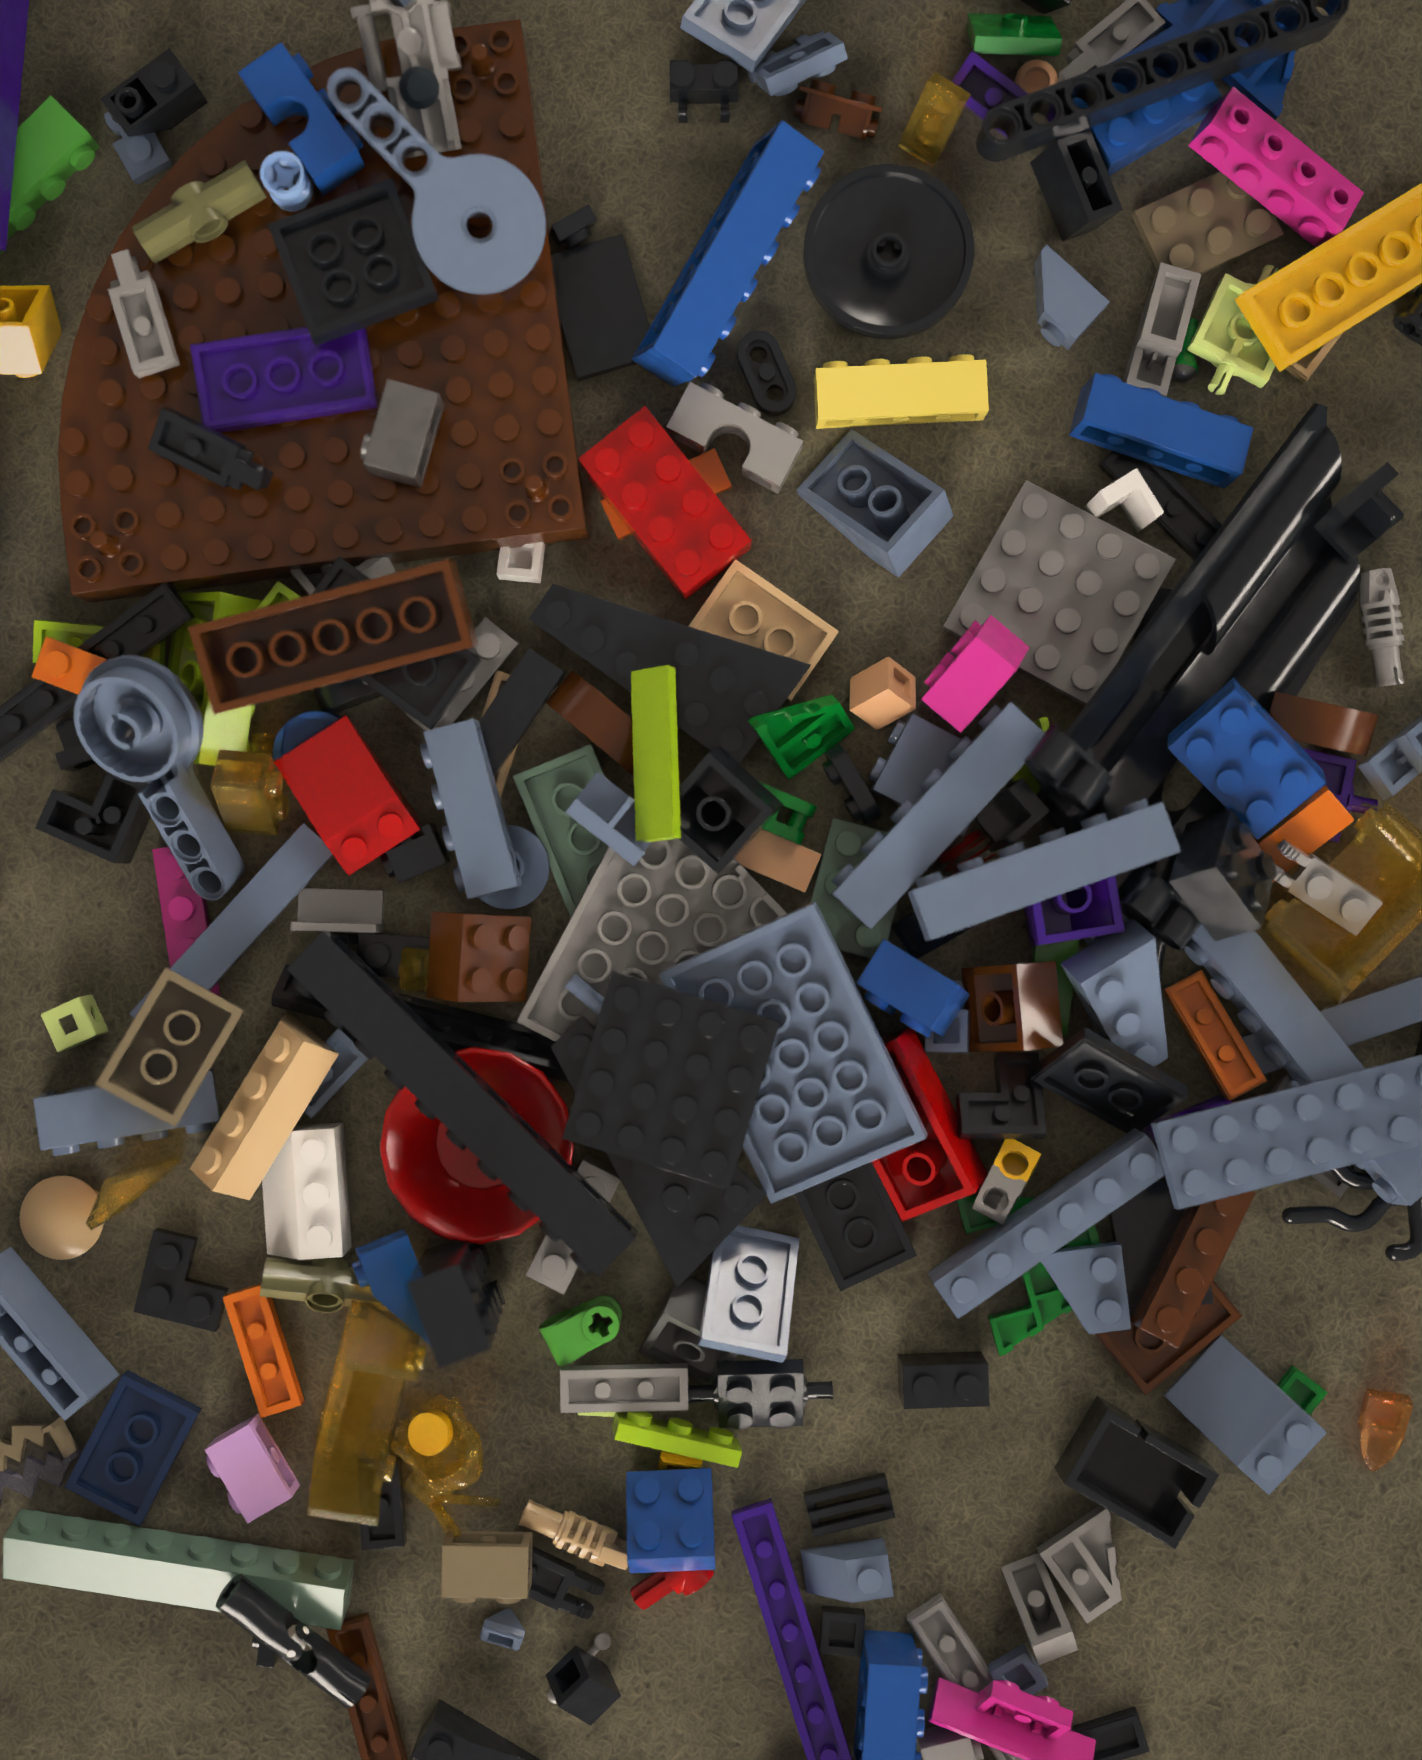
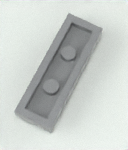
M486 617L475 629L479 646L467 648L482 661L433 729L456 723L491 681L495 672L500 670L519 646L515 640ZM406 714L411 720H413L425 731L431 730L427 728L425 725H423L421 722L416 720L414 717H412L410 714Z
M688 1363L572 1365L560 1367V1413L688 1410Z

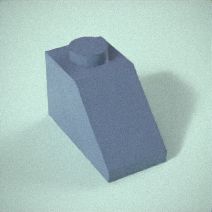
M1046 244L1034 263L1037 323L1042 327L1041 333L1049 343L1056 347L1062 345L1069 350L1101 315L1110 301Z
M883 1537L800 1549L806 1593L850 1603L894 1597L888 1554Z

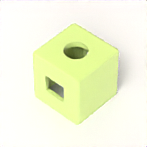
M93 995L74 998L41 1013V1017L57 1052L70 1050L108 1033V1028ZM72 1014L78 1030L66 1035L59 1019Z

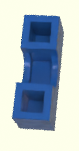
M280 42L238 72L249 93L273 126L291 116H304L308 118V124L304 132L288 144L295 156L300 159L305 171L323 196L366 167L359 153V150L364 147L363 143L349 123L342 127L334 117L338 110L332 103L326 90L322 88L317 92L309 82L314 75L299 53L292 57L282 42Z

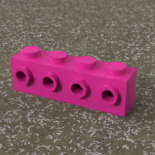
M1232 87L1208 111L1188 145L1314 247L1325 243L1345 228L1364 194L1362 190L1235 87Z

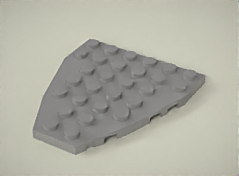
M679 839L651 842L644 851L645 854L635 866L608 847L522 1009L517 1022L555 1042L581 1015L596 1027L599 1016L564 987L575 973L602 997H605L612 971L664 986L659 975L663 970L787 913L735 858L717 874Z

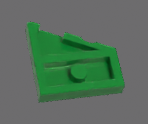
M832 694L754 716L748 720L788 780L855 730L840 702Z

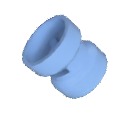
M276 151L268 155L260 168V178L274 203L286 211H298L305 208L312 199L313 184L300 159L287 151Z

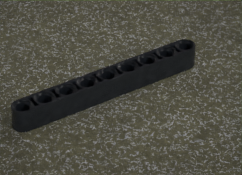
M1276 0L998 105L989 110L984 117L977 135V150L988 161H1003L1320 41L1329 36L1348 10L1350 0ZM1316 7L1323 8L1329 16L1322 15ZM1276 22L1284 24L1289 32L1278 28ZM1235 37L1244 39L1249 47L1238 44ZM1194 53H1202L1209 62L1198 60ZM1153 68H1162L1169 77L1163 78L1158 76ZM1112 83L1123 84L1129 93L1118 92ZM1071 99H1083L1089 108H1078ZM1030 114H1042L1049 123L1039 124L1032 119ZM994 128L1002 129L1008 135V139H996L992 136L990 130Z

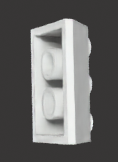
M339 1122L296 1125L262 1180L267 1254L298 1260L343 1257L352 1248L344 1124Z

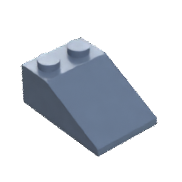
M852 429L796 490L802 499L866 556L898 578L954 516L943 488Z
M1221 1334L1207 1345L1163 1394L1268 1495L1327 1434L1311 1415Z

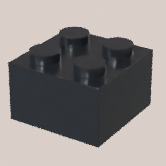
M1232 808L1186 823L1179 846L1181 852L1177 853L1169 879L1170 884L1215 941L1262 928L1266 908L1269 905L1273 880L1276 876V866L1272 857L1264 853L1255 841L1249 826L1241 822Z

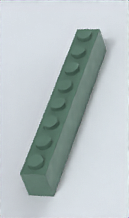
M26 1509L19 1510L3 1537L4 1579L221 1612L215 1607L218 1596L232 1578L242 1574L290 1611L300 1622L309 1626L341 1630L350 1603L354 1560Z

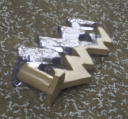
M61 1416L49 1423H15L12 1425V1441L0 1439V1507L4 1487L32 1498L35 1494L38 1477L57 1487L63 1484L71 1461L82 1454L84 1446L79 1447ZM47 1432L50 1433L63 1456L62 1458L49 1451L46 1453V1462L29 1455L26 1458L23 1475L7 1469L8 1457L19 1462L24 1459L27 1439L42 1447L46 1445Z

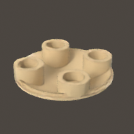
M59 1175L40 1181L27 1193L20 1209V1226L24 1238L35 1251L51 1259L67 1260L86 1253L98 1241L104 1227L105 1216L102 1195L85 1181L72 1176Z

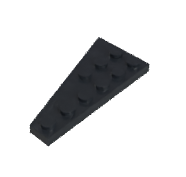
M556 584L550 587L529 618L629 692H631V671L664 665L674 667L676 671L677 726L711 751L722 748L738 764L741 763L759 738L748 720L754 716L779 710L811 666L798 660Z

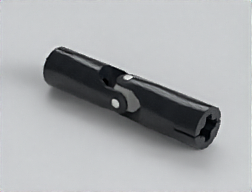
M238 1574L227 1583L215 1604L219 1611L267 1648L275 1651L284 1661L345 1708L352 1707L354 1703L360 1700L370 1683L371 1675L308 1625L296 1619L290 1611L244 1575ZM306 1645L312 1648V1650L303 1651Z

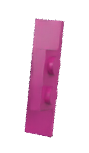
M940 1677L936 1680L928 1722L1023 1760H1093L1096 1740L1070 1730L1074 1712L1059 1706V1702L1051 1697L1031 1695L1021 1691L1017 1684L1007 1680H993L979 1693Z

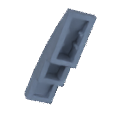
M1422 715L1358 766L1382 801L1393 797L1418 774L1422 773Z

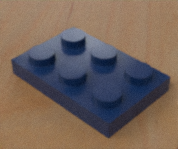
M127 1370L122 1374L64 1488L140 1526L149 1513L202 1408Z

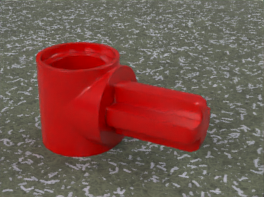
M714 1570L653 1572L633 1586L630 1593L635 1604L642 1610H646L673 1590L677 1594L683 1593L685 1596L695 1593L709 1582L714 1575Z

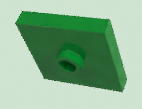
M967 13L966 31L973 51L976 54L1060 55L1062 37L1052 16L1024 15L1019 13Z

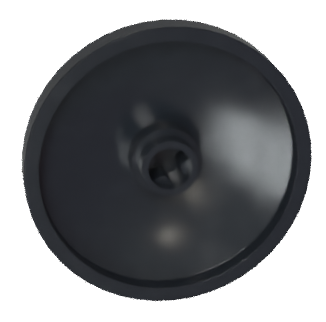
M879 164L861 168L849 173L832 185L818 201L811 214L803 247L805 275L812 294L823 310L833 320L848 330L877 339L909 337L923 332L941 321L954 308L963 294L970 278L974 261L972 227L965 209L955 194L944 183L927 172L899 164Z

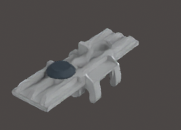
M369 0L370 4L350 8L352 19H357L370 83L380 93L388 92L390 104L438 153L462 149L447 70L457 71L462 69L460 55L456 52L450 18H452L450 3L448 1L412 0L407 6L397 7L389 0ZM388 15L390 18L400 61L401 76L386 77L374 16ZM420 151L411 152L406 158L423 156L426 154Z

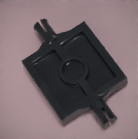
M785 1359L783 1363L771 1360L717 1361L718 1375L713 1381L714 1385H688L689 1404L714 1402V1406L719 1414V1428L738 1430L748 1427L788 1428L790 1426H803V1408L809 1399L833 1400L832 1381L807 1382L804 1375L803 1359Z

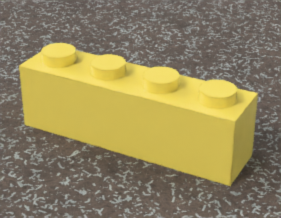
M963 354L952 356L947 362H932L930 357L910 358L907 360V364H890L888 359L868 360L865 362V366H848V363L845 361L826 362L823 364V368H816L814 374L816 429L983 420L989 411L986 360H974L973 355Z

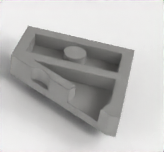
M1101 1505L1037 1547L1040 1556L1086 1623H1089L1122 1600L1120 1583L1115 1567L1117 1564L1115 1547L1111 1537V1516L1108 1509Z

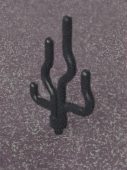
M1349 1166L1329 1170L1339 1181L1351 1188L1373 1189L1372 1183L1374 1180L1368 1173L1356 1172ZM1378 1195L1361 1214L1349 1215L1332 1206H1302L1284 1209L1282 1219L1287 1224L1329 1223L1343 1231L1360 1232L1374 1226L1380 1221L1386 1211L1392 1206H1396V1204L1387 1203ZM1422 1197L1411 1206H1407L1410 1238L1406 1243L1392 1244L1386 1248L1385 1254L1389 1260L1406 1261L1416 1258L1422 1253Z

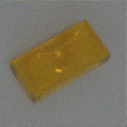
M934 71L922 91L897 146L933 168L941 157L971 94Z

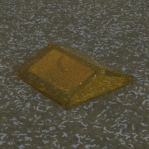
M177 1155L130 1166L106 1178L86 1225L90 1230H93L114 1218L182 1161Z

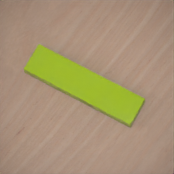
M669 665L631 671L636 841L646 843L681 838L676 671L674 667Z

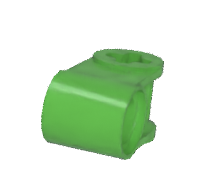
M600 1295L572 1309L564 1310L540 1324L538 1328L557 1365H567L579 1359L587 1352L615 1338L622 1320V1308L615 1298L609 1295ZM599 1312L602 1318L610 1316L609 1324L605 1326L602 1321L594 1322L596 1313Z

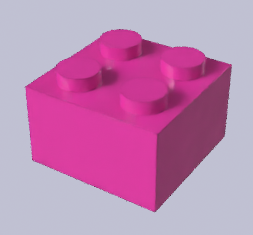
M992 615L982 625L975 620L951 651L956 656H953L948 651L924 681L930 688L921 700L961 733L1014 674L1030 647Z

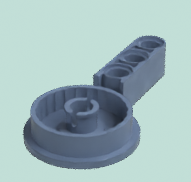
M342 68L334 72L328 81L327 90L329 98L340 115L414 189L413 236L418 252L431 272L442 282L456 290L478 295L498 293L522 281L536 265L542 253L546 237V218L543 204L537 190L526 175L509 162L494 156L482 154L464 155L455 158L442 156L361 73L351 68ZM355 84L362 88L361 97L354 104H344L340 101V92L345 86ZM380 118H389L395 122L393 133L383 139L375 137L372 133L374 123ZM414 151L423 152L428 156L427 165L419 172H411L404 165L406 157ZM471 217H485L489 219L493 224L491 233L482 239L471 236L468 231Z
M134 655L110 658L89 673L76 699L74 723L78 737L90 757L109 773L128 781L148 783L138 795L191 887L203 899L210 901L218 900L242 878L245 873V865L193 770V762L200 751L203 740V721L199 707L186 685L163 665L148 658Z

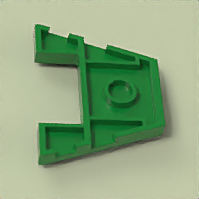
M971 1194L956 1200L966 1234L998 1224L996 1221L972 1209L978 1194ZM1020 1196V1198H1017L1009 1215L1035 1197ZM1095 1224L1061 1248L1100 1244ZM1041 1262L1022 1274L1029 1301L1028 1305L987 1315L999 1356L1006 1355L1014 1349L1013 1346L1028 1336L1033 1337L1042 1331L1046 1324L1064 1312L1067 1314L1072 1311V1308Z

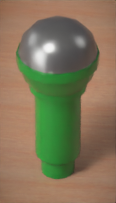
M1190 318L1182 351L1176 358L1171 377L1179 383L1191 381L1196 376L1199 368L1196 356L1187 350L1197 329L1198 320L1195 318Z

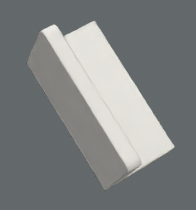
M1137 468L1099 491L1083 507L1084 511L1099 518L1120 505L1137 533L1145 529L1164 513Z

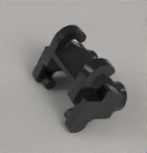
M670 60V102H678L679 99V123H687V104H720L721 123H729V102H738V64L732 60H720L717 64H690L687 60Z

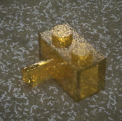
M253 734L249 752L219 749L211 789L226 831L277 836L280 820L287 819L289 797L282 792V773L276 771L273 745L276 737L271 734Z

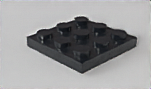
M392 178L268 224L315 346L439 300L425 262L418 252L412 229Z

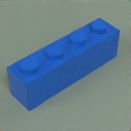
M1095 373L1080 390L1069 436L1225 489L1243 473L1254 427L1240 423L1233 416L1216 415L1202 410L1195 403L1179 402L1161 396V393L1155 389L1138 388L1122 382L1117 376Z

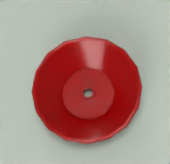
M469 1047L455 1051L572 1165L575 1142L562 1139L569 1118L567 1105L544 1072L511 1052L480 1047ZM406 1087L403 1090L398 1089L385 1111L379 1150L388 1187L411 1219L444 1239L475 1244H485L518 1236L540 1220L530 1209L524 1212L518 1208L507 1195L510 1189L499 1178L496 1181L488 1178L476 1164L480 1159L468 1148L463 1151L454 1145L445 1134L448 1128L437 1117L434 1120L426 1117L416 1107L414 1102L418 1098Z

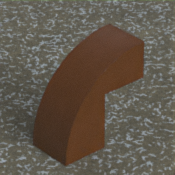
M572 670L545 703L584 734L617 764L634 776L632 718Z
M1276 691L1269 715L1295 741L1364 756L1368 755L1379 716L1373 713Z

